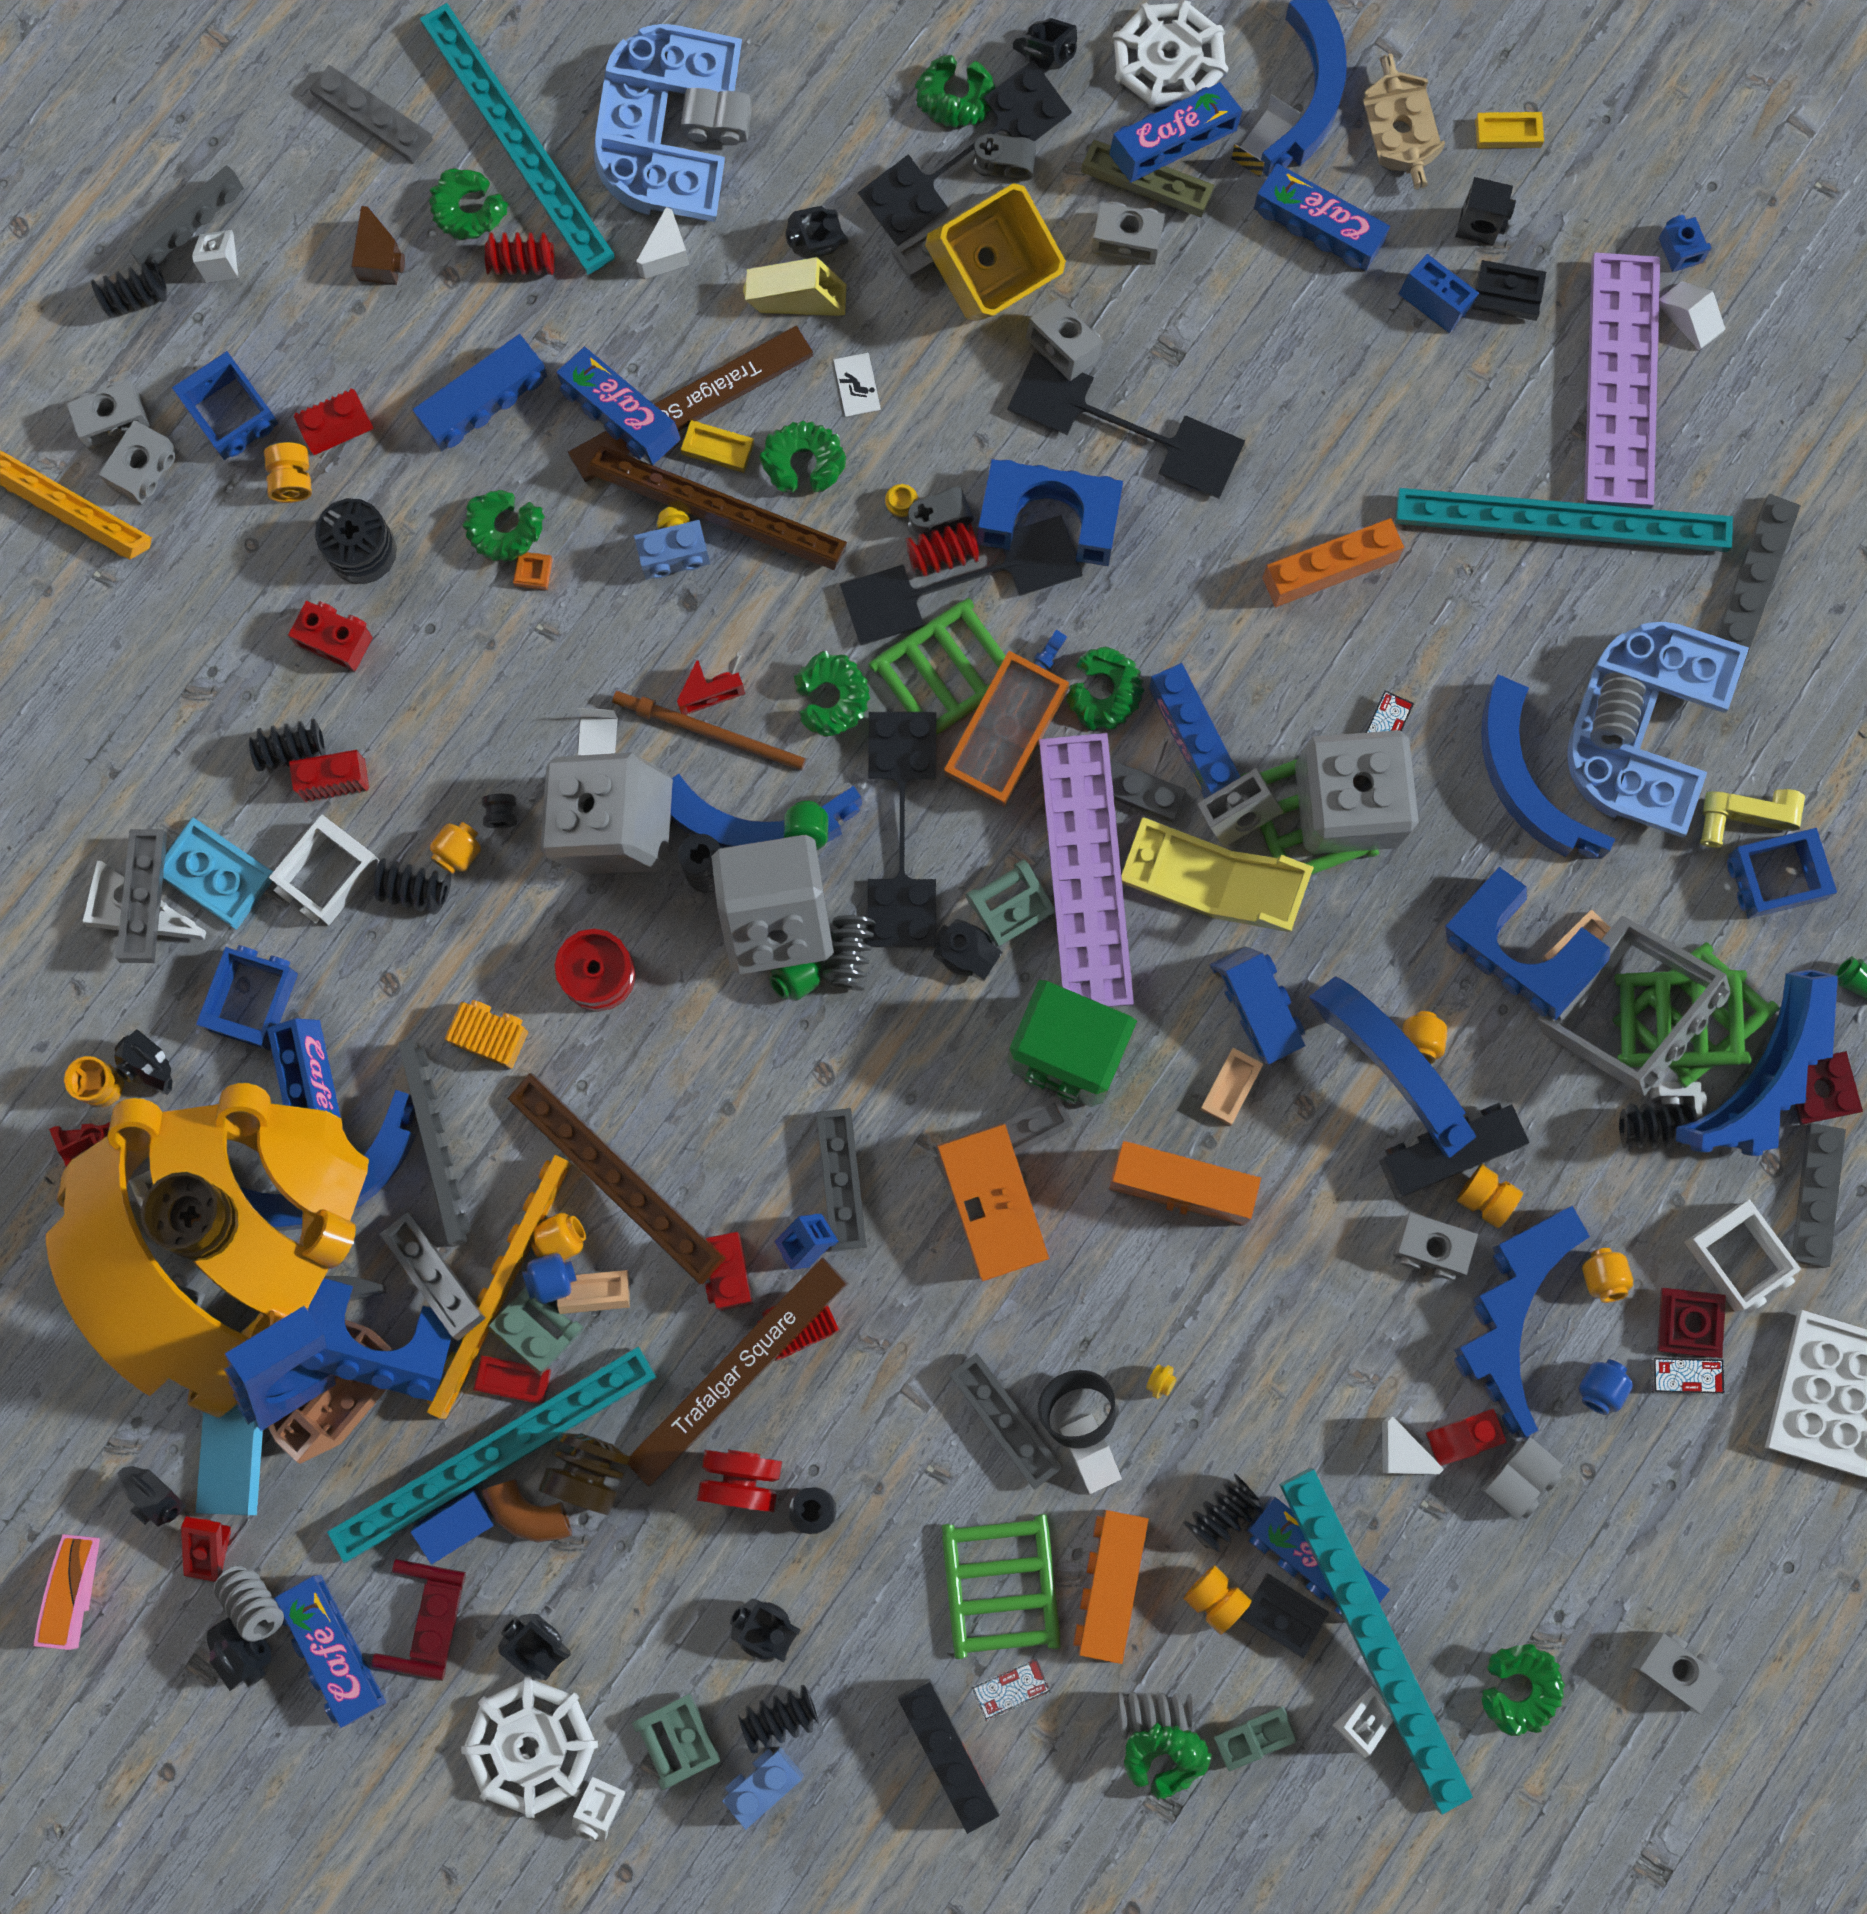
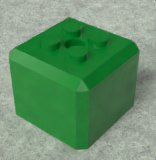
M1039 979L1009 1047L1007 1063L1011 1073L1024 1078V1083L1039 1090H1044L1045 1087L1057 1092L1056 1096L1066 1102L1076 1104L1078 1101L1093 1107L1103 1103L1137 1020L1059 985Z

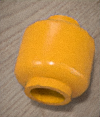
M461 822L459 826L452 823L445 824L430 844V851L433 854L431 860L451 874H454L455 871H466L481 851V845L475 839L478 832L464 822Z
M1420 1011L1403 1022L1402 1032L1430 1064H1433L1435 1060L1440 1059L1445 1054L1447 1025L1435 1013Z
M558 1213L536 1225L533 1232L534 1240L531 1241V1246L538 1258L558 1253L562 1256L563 1261L582 1251L583 1241L586 1240V1233L581 1222L575 1216L570 1217L568 1214Z
M1600 1248L1590 1253L1591 1258L1582 1265V1272L1589 1294L1594 1298L1600 1299L1603 1303L1615 1302L1627 1297L1628 1291L1633 1287L1634 1283L1626 1256L1620 1252H1612L1611 1248Z

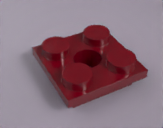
M1847 1051L1835 1053L1832 1058L1818 1060L1816 1065H1808L1806 1103L1795 1104L1800 1125L1863 1112ZM1817 1080H1822L1829 1086L1827 1098H1822L1816 1094L1814 1084Z
M1661 1288L1657 1352L1723 1358L1726 1295ZM1689 1313L1696 1314L1701 1320V1327L1696 1333L1689 1331L1685 1326V1318Z

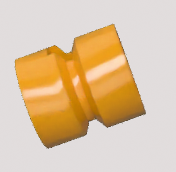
M284 442L265 448V469L270 473L266 478L268 497L273 501L282 503L300 502L311 497V477L306 472L309 469V456L306 446L298 443Z
M84 1056L77 1058L65 1071L64 1083L69 1094L93 1107L103 1108L110 1106L119 1099L123 1092L124 1081L116 1072L115 1067L96 1057Z
M1481 1164L1468 1179L1456 1201L1472 1212L1481 1210L1482 1219L1499 1229L1514 1211L1524 1192L1507 1181L1499 1183L1498 1174Z
M1213 1565L1193 1584L1183 1599L1197 1613L1206 1612L1205 1621L1218 1634L1222 1635L1241 1617L1252 1601L1238 1587L1229 1588L1227 1586V1576Z

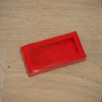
M481 1355L473 1390L542 1404L545 1402L552 1370L547 1369L539 1376L527 1364Z

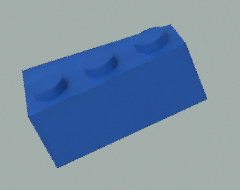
M1245 946L1209 964L1214 974L1220 972L1228 989L1225 995L1229 1002H1234L1242 1019L1240 1024L1261 1061L1271 1064L1306 1046L1301 1037L1305 1035L1304 1028L1300 1020L1296 1016L1292 1017L1287 1005L1291 1004L1290 997L1282 985L1278 987L1273 974L1277 973V970L1268 954L1264 955L1263 952Z

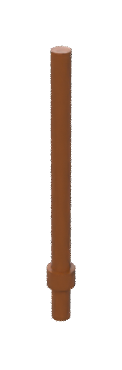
M617 690L614 693L612 703L636 711L637 716L648 720L653 717L800 771L803 770L806 758L656 705V701L642 696L640 699Z

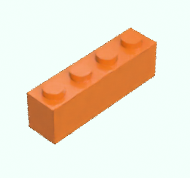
M1392 518L1267 564L1262 579L1276 608L1397 562L1404 550V545Z
M1104 1510L1103 1517L1096 1516L1093 1537L1099 1538L1096 1552L1090 1551L1086 1573L1092 1574L1090 1589L1083 1587L1079 1608L1086 1610L1083 1625L1076 1624L1073 1646L1079 1647V1656L1123 1664L1149 1518Z

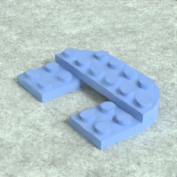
M658 24L638 29L637 34L626 41L623 39L615 47L609 57L605 70L594 141V161L601 181L607 190L622 204L647 215H650L651 210L664 212L667 207L672 209L673 214L715 222L725 157L661 144L668 91L682 94L686 93L687 88H705L717 92L735 91L742 39L678 25Z
M1670 622L1641 624L1639 627L1617 636L1604 650L1594 666L1568 742V766L1574 784L1581 795L1593 807L1610 817L1615 818L1618 815L1684 838L1687 835L1707 772L1640 749L1659 691L1726 713L1749 648ZM1609 673H1622L1640 681L1646 688V693L1643 696V705L1640 708L1641 715L1637 719L1638 728L1634 731L1636 738L1632 743L1623 744L1618 749H1601L1591 741L1590 733L1593 730V721L1596 718L1595 712L1601 695L1600 690L1603 685V678Z

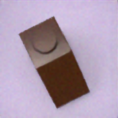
M361 206L351 267L358 281L397 285L398 275L403 273L405 267L404 253L400 252L395 239L369 207Z

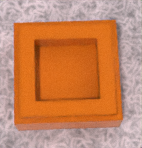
M530 552L518 556L513 579L514 586L548 591L553 561L552 556Z

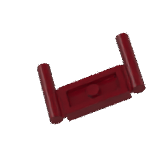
M395 1559L392 1573L426 1579L427 1584L424 1586L409 1655L411 1658L404 1659L375 1653L372 1660V1668L443 1681L466 1572Z

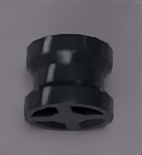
M502 793L483 796L482 806L486 809V815L483 817V826L487 828H508L517 825V816L513 814L516 797L512 794Z

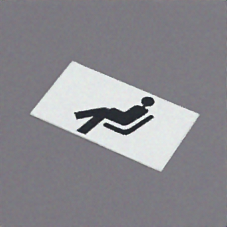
M869 353L833 359L845 417L881 410Z

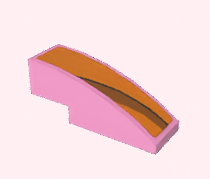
M62 1535L45 1588L33 1646L65 1650L77 1649L79 1647L84 1611H89L100 1538Z

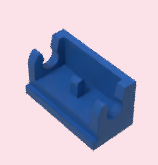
M1426 254L1409 272L1398 295L1448 333L1455 328L1461 316L1464 317L1479 292L1429 254Z
M473 1487L415 1523L410 1532L432 1565L494 1526L491 1520L493 1516L476 1487Z

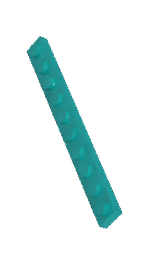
M448 3L421 17V24L586 274L589 275L615 260L613 251Z
M1399 488L1397 491L1395 524L1729 552L1732 548L1733 516Z
M638 1346L327 1531L343 1563H348L554 1440L558 1437L560 1431L566 1433L653 1381L657 1376Z
M1308 1468L1280 1483L1279 1486L1437 1812L1443 1815L1472 1799L1473 1796L1316 1471L1313 1468Z

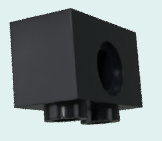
M1474 177L1462 206L1455 237L1494 245L1498 234L1504 235L1508 220H1511L1516 203V200L1510 199L1513 186Z

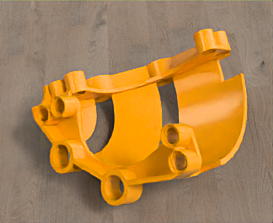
M236 1083L228 1086L222 1091L218 1104L162 1112L156 1104L145 1099L130 1098L122 1100L113 1108L108 1136L71 1160L61 1176L56 1201L64 1208V1216L46 1233V1248L52 1275L63 1303L75 1324L92 1347L114 1370L140 1391L151 1396L170 1378L179 1385L189 1389L188 1405L190 1407L220 1418L237 1403L233 1396L234 1392L229 1385L230 1380L224 1371L225 1368L229 1367L225 1353L299 1308L305 1306L307 1309L328 1269L337 1267L349 1253L356 1234V1226L350 1220L368 1172L369 1159L359 1153L348 1141L343 1131L342 1118L324 1110L271 1104L270 1096L259 1086L250 1083ZM227 1139L245 1144L257 1151L262 1165L275 1187L288 1201L302 1210V1233L299 1243L286 1237L271 1226L246 1199L235 1180L229 1164ZM148 1156L150 1158V1172L153 1185L157 1180L171 1173L189 1172L208 1180L233 1199L238 1210V1229L233 1241L222 1253L213 1258L193 1262L208 1278L230 1296L260 1312L257 1318L241 1333L210 1316L186 1296L164 1272L145 1243L130 1206L127 1184L133 1171ZM201 1215L197 1219L192 1218L191 1225L195 1221H200Z

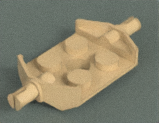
M1388 54V57L1383 55L1379 60L1384 76L1364 92L1362 99L1380 165L1389 170L1406 171L1407 174L1411 173L1414 189L1418 190L1419 187L1422 189L1428 185L1423 170L1424 166L1431 163L1442 152L1445 141H1440L1427 94L1428 79L1398 72L1393 55ZM1399 121L1405 122L1410 130L1400 133L1395 130L1393 124Z

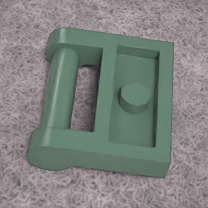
M1024 859L1015 863L1014 869L981 889L977 890L974 888L965 894L968 903L977 913L996 947L1001 946L1055 913L1054 906L1030 865ZM1020 880L1025 883L1027 889L994 909L990 910L985 903Z
M526 1286L488 1326V1330L539 1376L548 1369L584 1329L577 1321L572 1322L564 1314H559L558 1309L552 1303L540 1304L536 1298L530 1299ZM528 1303L534 1306L563 1332V1335L558 1340L523 1310Z
M691 1693L631 1722L635 1732H640L660 1779L657 1781L661 1790L667 1789L721 1761ZM659 1721L662 1722L682 1768L676 1771L672 1770L653 1728V1724Z

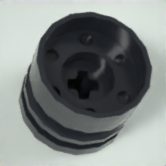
M346 498L332 503L321 513L316 523L315 539L320 552L340 578L350 583L367 584L379 580L390 571L396 560L397 545L383 516L372 504L361 499Z

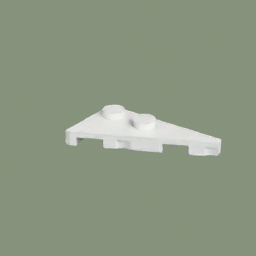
M97 861L83 923L86 927L119 930L124 877L109 868L102 861ZM161 900L157 935L205 940V930L197 926L195 922L186 916H182L171 909Z

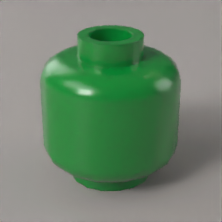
M813 801L797 802L784 815V838L807 835L815 839L817 850L821 849L828 841V813Z
M819 962L771 969L770 985L780 998L798 1001L820 985L821 977L819 971H821V965Z

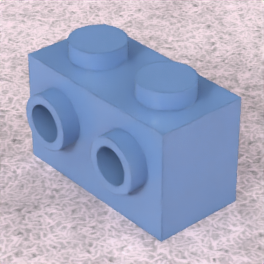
M700 520L634 535L646 580L666 577L669 574L684 570H696L710 564Z
M781 1747L774 1753L768 1748L752 1763L756 1769L745 1778L740 1773L724 1788L728 1794L722 1802L745 1830L798 1784L804 1776Z

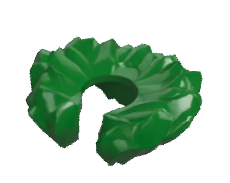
M943 55L931 61L930 66L921 74L915 84L918 108L921 107V111L927 113L930 119H934L936 123H942L945 127L949 125L954 128L958 125L965 127L968 124L975 125L977 121L982 123L986 118L987 111L991 110L983 97L996 88L992 75L981 63L973 61L966 69L969 91L965 97L960 98L951 94H945L944 92L945 83L955 74L957 66L955 57Z
M454 168L445 170L440 175L438 185L430 189L432 197L429 199L430 211L434 215L432 220L437 223V227L444 234H450L454 239L459 240L477 239L485 232H491L495 227H498L502 218L507 215L509 204L503 201V197L500 194L489 195L479 211L475 213L463 212L459 208V201L465 194L479 192L484 197L490 186V181L483 174L472 170Z
M804 420L799 423L792 422L788 426L784 425L781 430L776 429L773 434H768L765 440L764 452L760 453L759 456L763 469L771 479V484L782 492L794 493L798 488L797 475L790 465L791 457L797 451H810L816 457L817 463L810 475L809 481L815 493L823 492L835 484L846 465L845 452L840 446L838 434H832V430L829 428L825 429L823 425H816L813 421L806 423Z
M504 490L490 491L485 495L475 496L468 502L466 506L467 519L462 524V527L467 530L466 538L471 542V546L476 548L478 554H482L484 558L492 559L493 561H513L518 556L527 553L532 543L538 541L542 533V521L545 519L542 512L543 508L535 507L532 502L526 503L519 508V522L516 528L510 532L502 533L495 529V518L506 509L514 512L515 496L513 493H508Z
M1105 646L1098 649H1090L1079 657V661L1076 664L1077 669L1086 676L1097 674L1108 676L1114 684L1113 693L1108 698L1098 699L1093 697L1083 687L1084 683H1074L1069 686L1070 691L1066 696V702L1069 704L1070 710L1077 714L1080 722L1089 730H1095L1097 727L1116 729L1119 724L1126 723V718L1139 709V703L1145 691L1142 687L1143 678L1140 676L1141 671L1135 668V662L1113 648Z
M822 651L813 656L805 667H801L798 674L794 676V682L797 685L796 692L801 696H810L812 691L825 683L833 684L840 692L838 703L831 708H821L810 704L803 710H800L801 722L809 731L817 732L824 737L840 734V732H845L848 728L855 727L858 724V720L865 716L863 713L868 709L867 702L871 699L869 696L870 689L867 685L868 680L857 669V664L850 661L848 656L842 654L829 655L827 651Z
M1533 1644L1517 1645L1508 1649L1501 1648L1491 1655L1487 1670L1491 1675L1503 1679L1514 1674H1523L1532 1683L1530 1695L1522 1701L1509 1699L1504 1693L1498 1691L1495 1686L1482 1691L1483 1696L1481 1700L1488 1718L1494 1721L1502 1732L1510 1736H1520L1527 1731L1534 1733L1542 1732V1726L1549 1725V1719L1554 1717L1556 1709L1562 1706L1561 1699L1564 1698L1563 1688L1565 1687L1562 1674L1559 1671L1560 1665L1555 1662V1657L1548 1652L1536 1649Z
M1156 1723L1149 1732L1136 1731L1130 1736L1126 1743L1124 1766L1133 1784L1137 1787L1149 1785L1147 1772L1152 1761L1160 1755L1168 1754L1177 1763V1766L1170 1771L1156 1774L1151 1783V1793L1156 1799L1165 1800L1177 1792L1189 1789L1195 1779L1204 1775L1209 1767L1212 1754L1208 1753L1205 1740L1200 1739L1196 1732L1182 1731L1178 1725L1161 1727L1159 1723Z

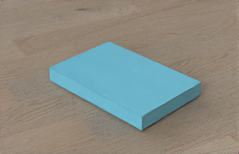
M192 817L165 853L163 880L237 930L272 883L269 877L273 871Z
M235 1405L220 1418L203 1412L196 1513L257 1515L263 1430L260 1432L255 1422L248 1425L239 1412L238 1405Z

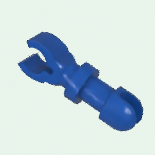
M1056 629L1041 653L1037 652L1035 655L1034 664L1045 670L1051 669L1054 664L1052 660L1067 636Z

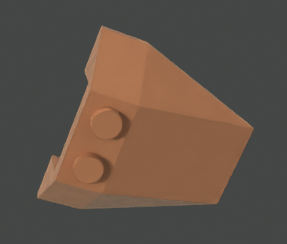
M345 1319L347 1331L359 1344L377 1351L394 1350L370 1328ZM334 1375L335 1386L270 1425V1432L275 1442L297 1463L301 1464L342 1444L387 1389H379L373 1385L346 1380Z

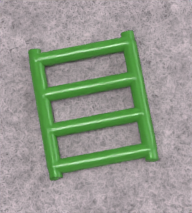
M969 597L957 603L868 663L869 668L874 673H880L907 712H923L890 666L892 662L903 655H908L948 711L936 719V735L977 709L990 684L986 686L945 627L962 617L998 669L1006 656L972 610L974 604ZM933 635L975 692L974 695L958 704L918 648V645Z
M1298 759L1260 772L1267 784L1296 774L1295 763ZM1298 794L1278 801L1283 810L1282 814L1299 808ZM1272 820L1260 826L1270 853L1274 858H1278L1280 855L1287 857L1284 849L1303 842L1302 828L1278 836ZM1366 850L1330 853L1308 861L1305 864L1314 867L1311 873L1313 875L1366 854L1368 858L1379 855V851Z
M1707 942L1690 953L1718 970H1731L1712 954L1714 949ZM1744 982L1742 983L1743 1000L1756 1011L1744 1022V1037L1746 1039L1780 1010V1007L1772 1000L1770 1002L1765 1001ZM1678 985L1692 998L1691 985ZM1650 986L1634 1000L1635 1017L1649 1005L1656 1010L1655 986ZM1670 1005L1671 1024L1675 1027L1683 1015ZM1716 1007L1711 1016L1730 1032L1729 1012L1723 1007ZM1620 1012L1612 1019L1613 1023L1621 1028ZM1635 1018V1037L1654 1053L1657 1049V1037ZM1730 1034L1716 1046L1708 1039V1052L1730 1051ZM1692 1037V1038L1690 1039V1042L1694 1045L1693 1037ZM1674 1066L1669 1068L1679 1076L1677 1081L1683 1088H1687L1713 1066Z
M1720 970L1726 974L1730 987L1728 998L1730 1051L1708 1052V1028L1706 1025L1700 1034L1693 1036L1694 1052H1685L1678 1061L1673 1060L1669 1067L1722 1066L1751 1063L1749 1052H1745L1742 983L1747 978L1746 970ZM1678 971L1615 974L1616 986H1620L1621 1054H1618L1617 1060L1629 1067H1642L1653 1054L1636 1053L1634 986H1655L1657 1048L1671 1032L1670 985H1691L1692 1005L1706 988Z
M1039 1514L1034 1516V1520L963 1528H955V1525L943 1524L942 1541L955 1659L968 1657L967 1653L1047 1644L1048 1648H1061L1047 1515ZM1035 1535L1038 1557L959 1565L957 1543ZM1039 1571L1041 1593L963 1601L961 1579ZM1043 1608L1045 1630L967 1638L964 1616Z

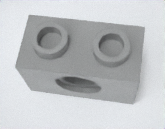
M1101 202L1093 237L1092 252L1156 264L1165 214L1158 213V211L1152 208L1136 209L1126 207V205L1120 202ZM1125 227H1131L1134 230H1136V232L1126 233L1122 229Z
M1059 298L1029 318L1026 339L1069 381L1099 360L1103 340L1094 329L1089 328L1078 317L1074 309L1067 307Z
M130 380L111 383L106 389L95 393L81 394L75 400L66 403L78 438L88 450L123 438L134 420L151 428L139 392ZM114 408L110 415L102 417L106 410Z
M134 420L98 475L108 487L142 505L145 499L155 492L158 484L157 481L164 470L172 466L177 450L167 437ZM147 460L143 467L135 468L139 461Z
M1257 768L1197 803L1209 827L1224 848L1283 813L1273 792Z
M1410 1212L1404 1216L1393 1256L1402 1258L1400 1264L1421 1270L1422 1265L1435 1269L1434 1275L1455 1281L1456 1276L1462 1277L1467 1275L1478 1234ZM1429 1239H1435L1441 1244L1442 1254L1439 1258L1432 1257L1427 1252L1426 1244Z
M1668 1631L1667 1634L1654 1632L1631 1668L1690 1711L1702 1714L1725 1677L1715 1671L1718 1665L1701 1653L1697 1657L1685 1649L1688 1643L1671 1631ZM1682 1659L1686 1664L1687 1671L1683 1678L1677 1680L1673 1674V1665L1676 1661Z

